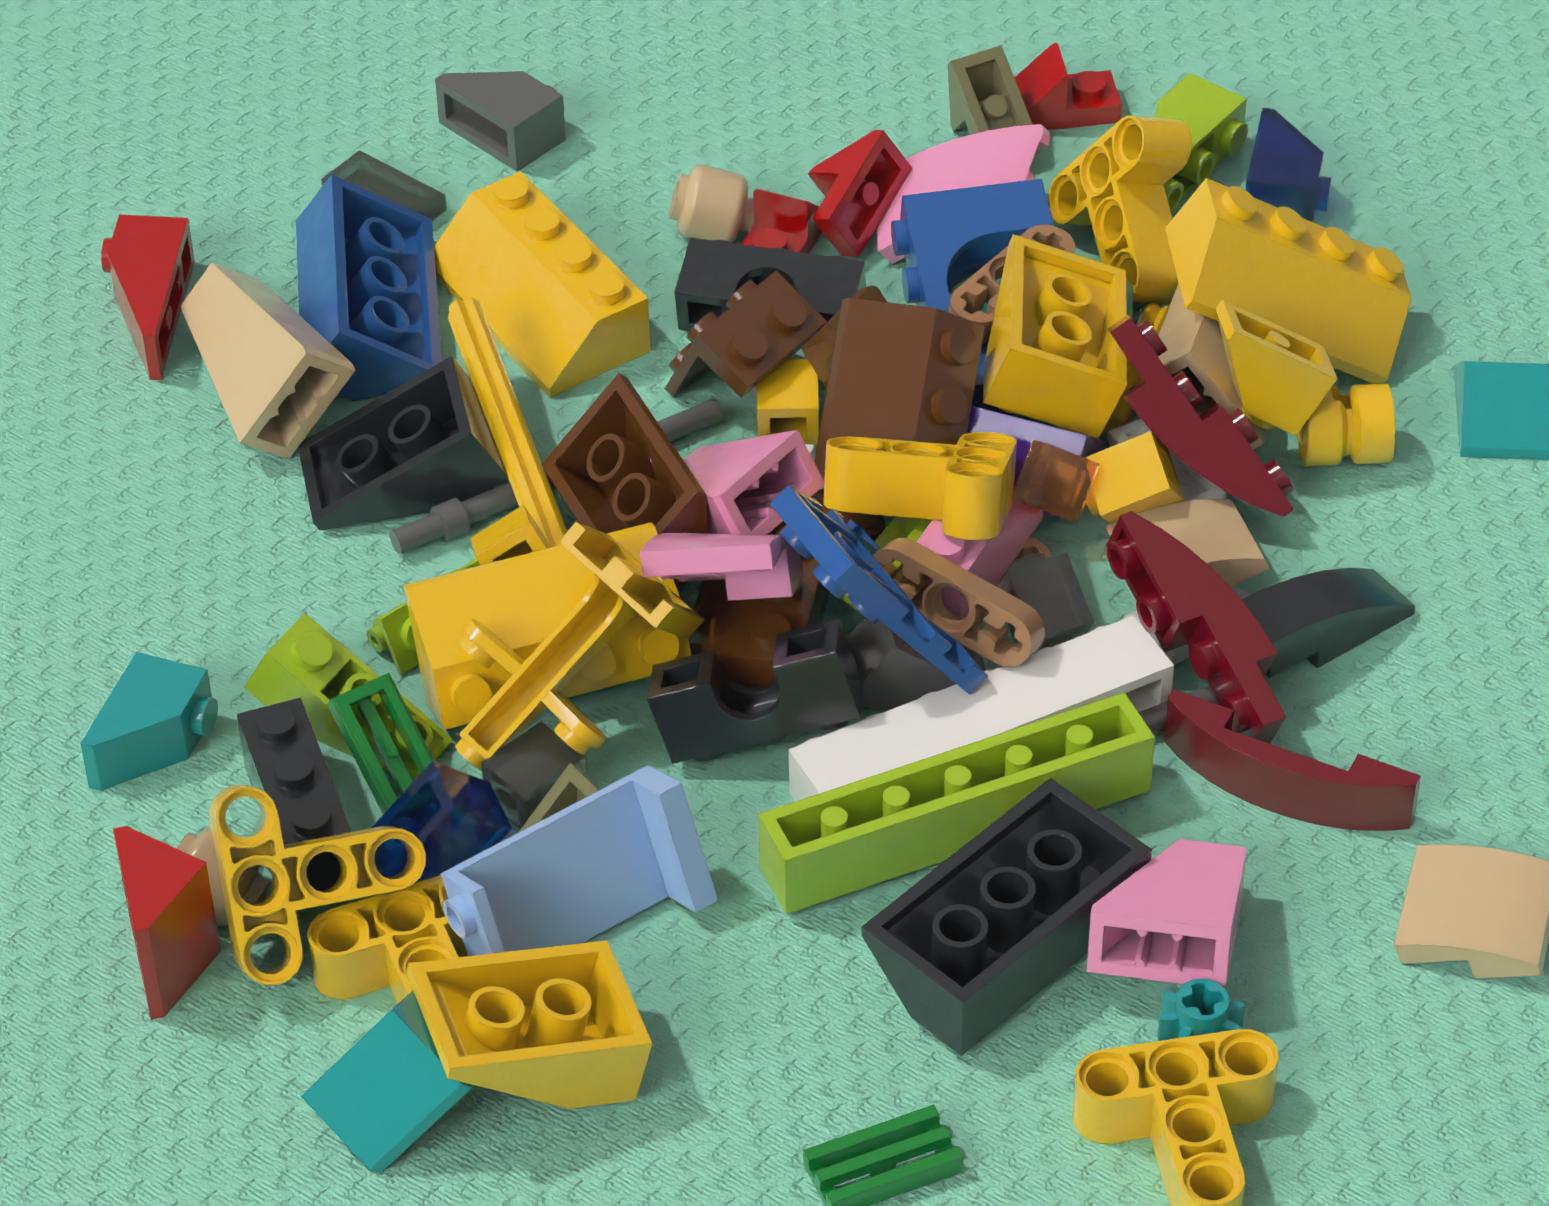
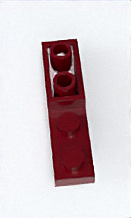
M1126 315L1107 329L1142 379L1122 395L1145 425L1172 453L1208 481L1255 507L1283 517L1294 510L1285 497L1295 490L1293 485L1274 459L1265 465L1260 461L1250 446L1259 439V436L1239 408L1228 414L1225 408L1218 402L1199 416L1194 408L1203 402L1202 398L1183 371L1174 377L1167 371L1159 356L1168 349L1147 319L1136 326L1132 318Z
M1132 511L1120 515L1106 544L1107 558L1114 574L1121 580L1125 579L1135 597L1137 614L1142 626L1150 634H1155L1164 652L1188 645L1189 659L1195 673L1201 679L1208 681L1219 701V705L1234 710L1232 731L1271 744L1286 715L1264 678L1278 652L1262 626L1232 588L1190 548L1159 526Z

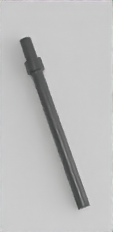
M710 399L657 422L672 442L723 420V412L719 403L715 399ZM545 471L552 491L556 490V486ZM510 482L462 502L457 498H453L431 507L430 515L391 530L389 532L390 541L398 554L437 538H441L446 542L468 533L471 524L518 505Z

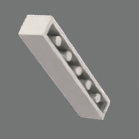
M1134 615L1110 625L1097 627L1077 638L1053 647L1043 648L1018 666H1002L997 669L984 671L988 677L971 695L955 684L940 691L927 693L917 700L881 714L870 715L860 722L824 736L811 738L801 745L790 748L789 794L794 801H798L1124 692L1136 710L1140 712L1168 700L1173 686L1174 664Z

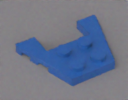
M789 485L770 503L787 524L780 531L783 538L804 558L809 560L813 556L819 565L812 572L833 595L842 599L848 593L850 602L868 620L874 624L880 620L969 695L988 677L962 644L925 617L873 556L881 548L860 524L852 519L846 524L844 522L846 519L833 509L827 514L823 513L821 510L824 507L817 500Z

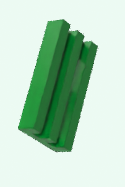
M390 673L338 695L328 702L327 706L386 821L397 817L408 809L412 810L422 805L423 802L431 798L435 799L442 796L448 791L449 788ZM379 694L408 749L407 751L425 784L424 786L416 788L370 698L371 696ZM356 704L402 795L401 797H396L350 706Z
M933 1104L803 1150V1165L825 1206H869L962 1173L964 1157L958 1146L952 1147V1136L946 1125L941 1127L940 1114ZM931 1151H935L936 1153L932 1156L896 1168L897 1163L909 1160L911 1158L926 1154ZM870 1173L871 1177L838 1189L834 1188L835 1185Z

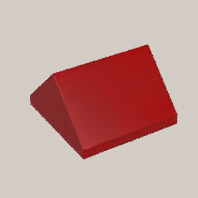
M128 826L113 828L127 908L151 1020L162 1018L168 1014L221 952L207 863Z

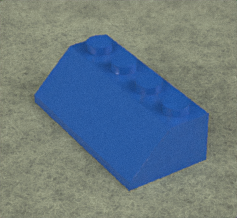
M331 174L296 220L299 315L352 362L355 372L338 395L356 401L384 395L442 362L433 226L431 218Z

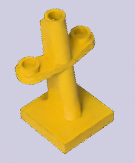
M575 522L559 542L594 573V579L580 601L526 661L477 620L471 619L462 628L466 635L459 642V645L466 653L488 669L496 661L510 672L512 676L459 734L462 738L455 745L456 750L473 766L486 772L492 763L546 706L561 720L554 728V731L565 743L582 755H585L591 747L598 750L607 740V737L561 693L563 688L636 612L656 629L685 639H689L705 619L658 577H643L641 562L612 536Z

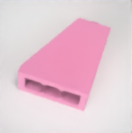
M798 430L698 447L683 460L706 493L708 534L767 535L783 521L770 503L788 485L809 497L824 486V479Z
M1178 839L1092 905L1087 972L1185 984L1194 979H1209L1219 983L1226 989L1242 907L1247 847Z

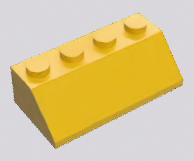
M521 171L472 192L434 246L436 279L455 299L464 300L468 297H474L480 302L494 340L549 398L651 352L648 297Z
M1206 178L1165 227L1185 308L1218 321L1216 307L1223 299L1324 346L1333 368L1373 384H1384L1389 378L1412 299L1404 275V267L1400 259L1390 250L1383 247L1373 248L1356 241L1338 228H1325L1306 220L1288 207L1282 206L1277 208L1253 198L1250 193L1240 187H1227Z
M652 522L607 533L640 562V551L649 540L658 535ZM563 545L403 585L426 702L444 730L469 724L512 676L510 672L496 661L489 669L484 667L459 645V642L466 635L462 628L471 619H475L487 627L526 661L589 589L594 579V573ZM674 579L661 580L679 596ZM636 612L563 688L561 693L568 698L651 676L653 665L691 656L689 639L656 629Z

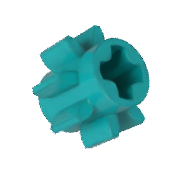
M1209 979L1188 981L1180 987L1177 994L1165 991L1162 998L1161 1015L1158 1021V1041L1241 1029L1243 1027L1244 1002H1229V995L1226 989L1219 983Z

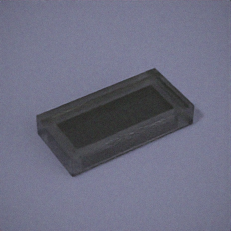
M360 150L321 179L323 186L331 174L427 216L432 221L447 210L445 194Z

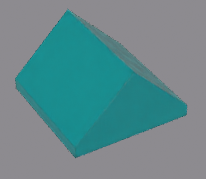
M1463 361L1456 364L1454 379L1460 457L1549 460V364Z
M412 990L306 1090L301 1097L369 1170L381 1173L473 1087L472 1084L447 1078Z

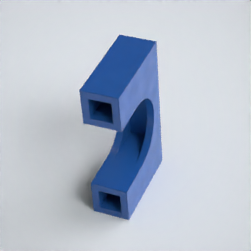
M1042 179L902 195L900 220L891 221V238L895 256L905 255L907 268L902 269V286L906 303H916V306L938 308L948 312L951 298L950 291L965 277L977 272L1009 245L1013 234L1020 236L1029 228L1037 225L1054 226ZM988 342L983 343L972 406L1005 415H1014L1004 412L998 407L983 403L984 362Z

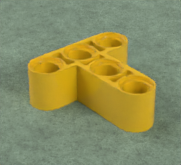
M1125 116L1054 178L1049 189L1048 205L1052 218L1059 224L1092 226L1101 262L1126 270V280L1133 286V303L1170 305L1179 283L1165 227L1173 218L1164 184L1183 169L1191 154V133L1187 124L1182 120Z
M993 432L964 434L959 438L956 445L852 436L831 438L826 441L823 504L829 509L842 512L942 520V533L959 539L985 540L995 538L1000 534L1013 504L1017 440L1012 436Z
M233 785L223 789L213 799L209 809L210 829L234 958L238 967L246 976L264 985H279L290 980L298 972L301 965L303 948L296 910L405 889L412 886L421 877L426 866V852L422 842L413 833L396 827L381 826L284 845L278 811L274 801L265 791L252 786ZM240 797L252 798L258 804L261 811V820L258 827L252 833L245 836L234 835L228 829L225 821L228 806ZM398 839L406 849L407 862L404 869L397 875L383 877L377 871L374 864L375 852L384 841ZM331 852L340 864L339 878L332 887L325 890H315L309 884L306 877L308 863L319 853ZM254 865H263L272 875L273 888L265 900L258 903H247L239 894L238 880L247 868ZM267 933H276L284 942L285 956L276 968L269 971H260L253 966L250 958L252 945L260 936Z
M441 875L414 883L412 886L402 890L371 896L329 909L317 915L310 923L307 934L314 983L320 993L329 998L344 1000L390 987L398 1004L413 990L406 974L408 963L468 956L462 938L454 932L445 916L443 902L449 898Z
M1237 1029L1102 1049L1089 1053L1080 1060L1076 1068L1073 1123L1082 1136L1099 1144H1113L1150 1138L1170 1206H1243L1245 1177L1230 1126L1260 1120L1270 1112L1275 1096L1279 1061L1278 1049L1273 1040L1264 1033L1252 1029Z

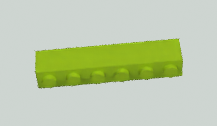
M1124 692L759 813V868L785 914H789L945 861L1049 778L1056 781L1095 810L1151 791L1155 736Z

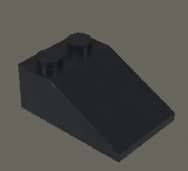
M453 356L307 438L298 447L313 524L319 530L430 513L431 507L453 498H457L462 502L491 490L508 480L471 378Z

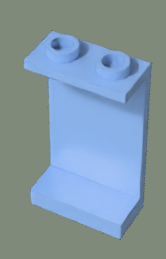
M649 765L440 874L449 898L443 902L445 916L454 932L462 938L468 956L584 943L667 897L672 898L694 912L718 900L682 783Z

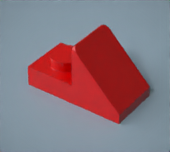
M1058 43L1050 45L1014 77L1032 125L1042 124L1047 130L1112 124L1121 120L1122 104L1111 70L1083 71L1077 74H1067Z
M884 130L870 132L817 164L808 173L809 177L825 196L812 220L841 256H860L912 170L911 165Z
M756 188L754 190V225L745 237L742 245L784 248L793 252L809 254L822 234L820 228L812 220L819 206L808 201Z

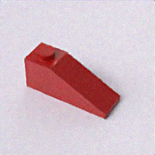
M119 214L112 238H105L103 241L101 252L102 269L104 273H111L115 299L149 379L162 380L181 313L180 306L185 299L195 264L189 218Z

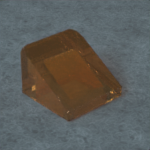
M1034 439L1014 488L1012 499L1079 522L1100 463Z

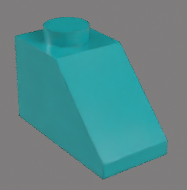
M136 652L80 743L89 788L101 791L188 760L201 736H208L211 733L217 719L218 703L215 698H212L208 669Z

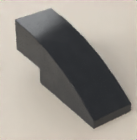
M1341 568L1314 572L1272 585L1242 599L1278 652L1266 673L1268 678L1275 676L1305 658L1313 666L1319 668L1415 613V605L1374 569Z

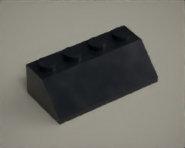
M1049 778L861 927V936L910 1017L963 1056L1088 953L1092 905L1151 861L1152 849L1056 781Z

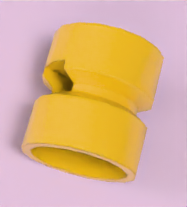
M1353 385L1347 395H1341L1338 388L1332 386L1297 434L1298 450L1302 465H1339L1346 455H1349L1355 464L1392 462L1395 448V412L1389 385Z

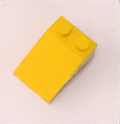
M1013 234L1007 249L984 362L983 403L998 407L1007 413L1021 414L1053 424L1063 430L1082 433L1098 439L1127 386V357L1107 330L1126 316V270Z
M607 940L408 963L406 974L448 1079L568 1109L636 1100L653 1043Z

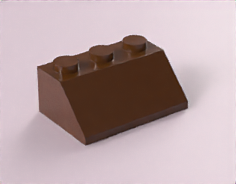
M858 298L843 299L814 460L822 478L825 479L826 441L831 438L852 436L956 445L959 438L967 434L985 327L938 308Z
M618 373L542 463L543 468L577 521L605 534L650 522L655 526L658 535L662 533L708 534L706 493L629 379ZM674 579L679 593L688 582H678L677 579Z
M782 521L767 535H781L780 531L787 524ZM799 554L803 564L804 575L792 597L728 601L725 579L702 581L694 610L705 620L689 638L691 655L715 650L723 671L733 681L745 686H761L776 679L772 666L777 634L822 623L830 591L812 572L819 563L813 556L808 560Z

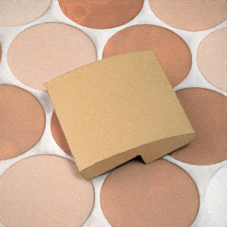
M1232 499L1190 500L1167 504L1137 513V515L1159 526L1190 548L1214 569L1231 588L1270 569ZM1117 522L1106 526L1110 536Z
M1447 844L1417 845L1394 942V947L1401 964L1468 960L1475 979L1541 976L1549 942V861L1517 852L1488 847Z

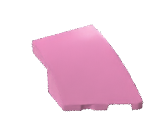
M1042 124L988 130L956 138L906 158L912 170L877 226L878 252L892 265L905 257V255L895 256L891 238V221L900 220L902 195L1034 180L1035 177L1029 169L1036 150L1040 147L1048 146L1051 139L1050 132Z
M662 533L649 540L640 551L643 577L660 576L661 580L677 579L678 582L725 579L728 601L792 597L804 575L803 564L798 552L781 535Z

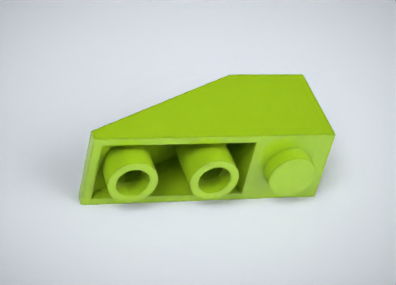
M1192 73L1186 75L1158 100L1155 118L1182 120L1187 124L1191 133L1192 147L1187 164L1164 184L1171 213L1177 208L1181 199L1196 185H1201L1206 178L1209 179L1213 170L1229 155L1233 156L1240 151L1248 134V126L1245 124L1247 98Z
M304 612L266 652L244 688L265 706L301 697L317 741L353 757L327 704L332 698L380 676ZM379 694L371 696L370 698L415 784L421 776L407 751L408 748L397 731ZM401 695L435 761L453 741V738ZM356 704L350 706L383 771L391 774Z

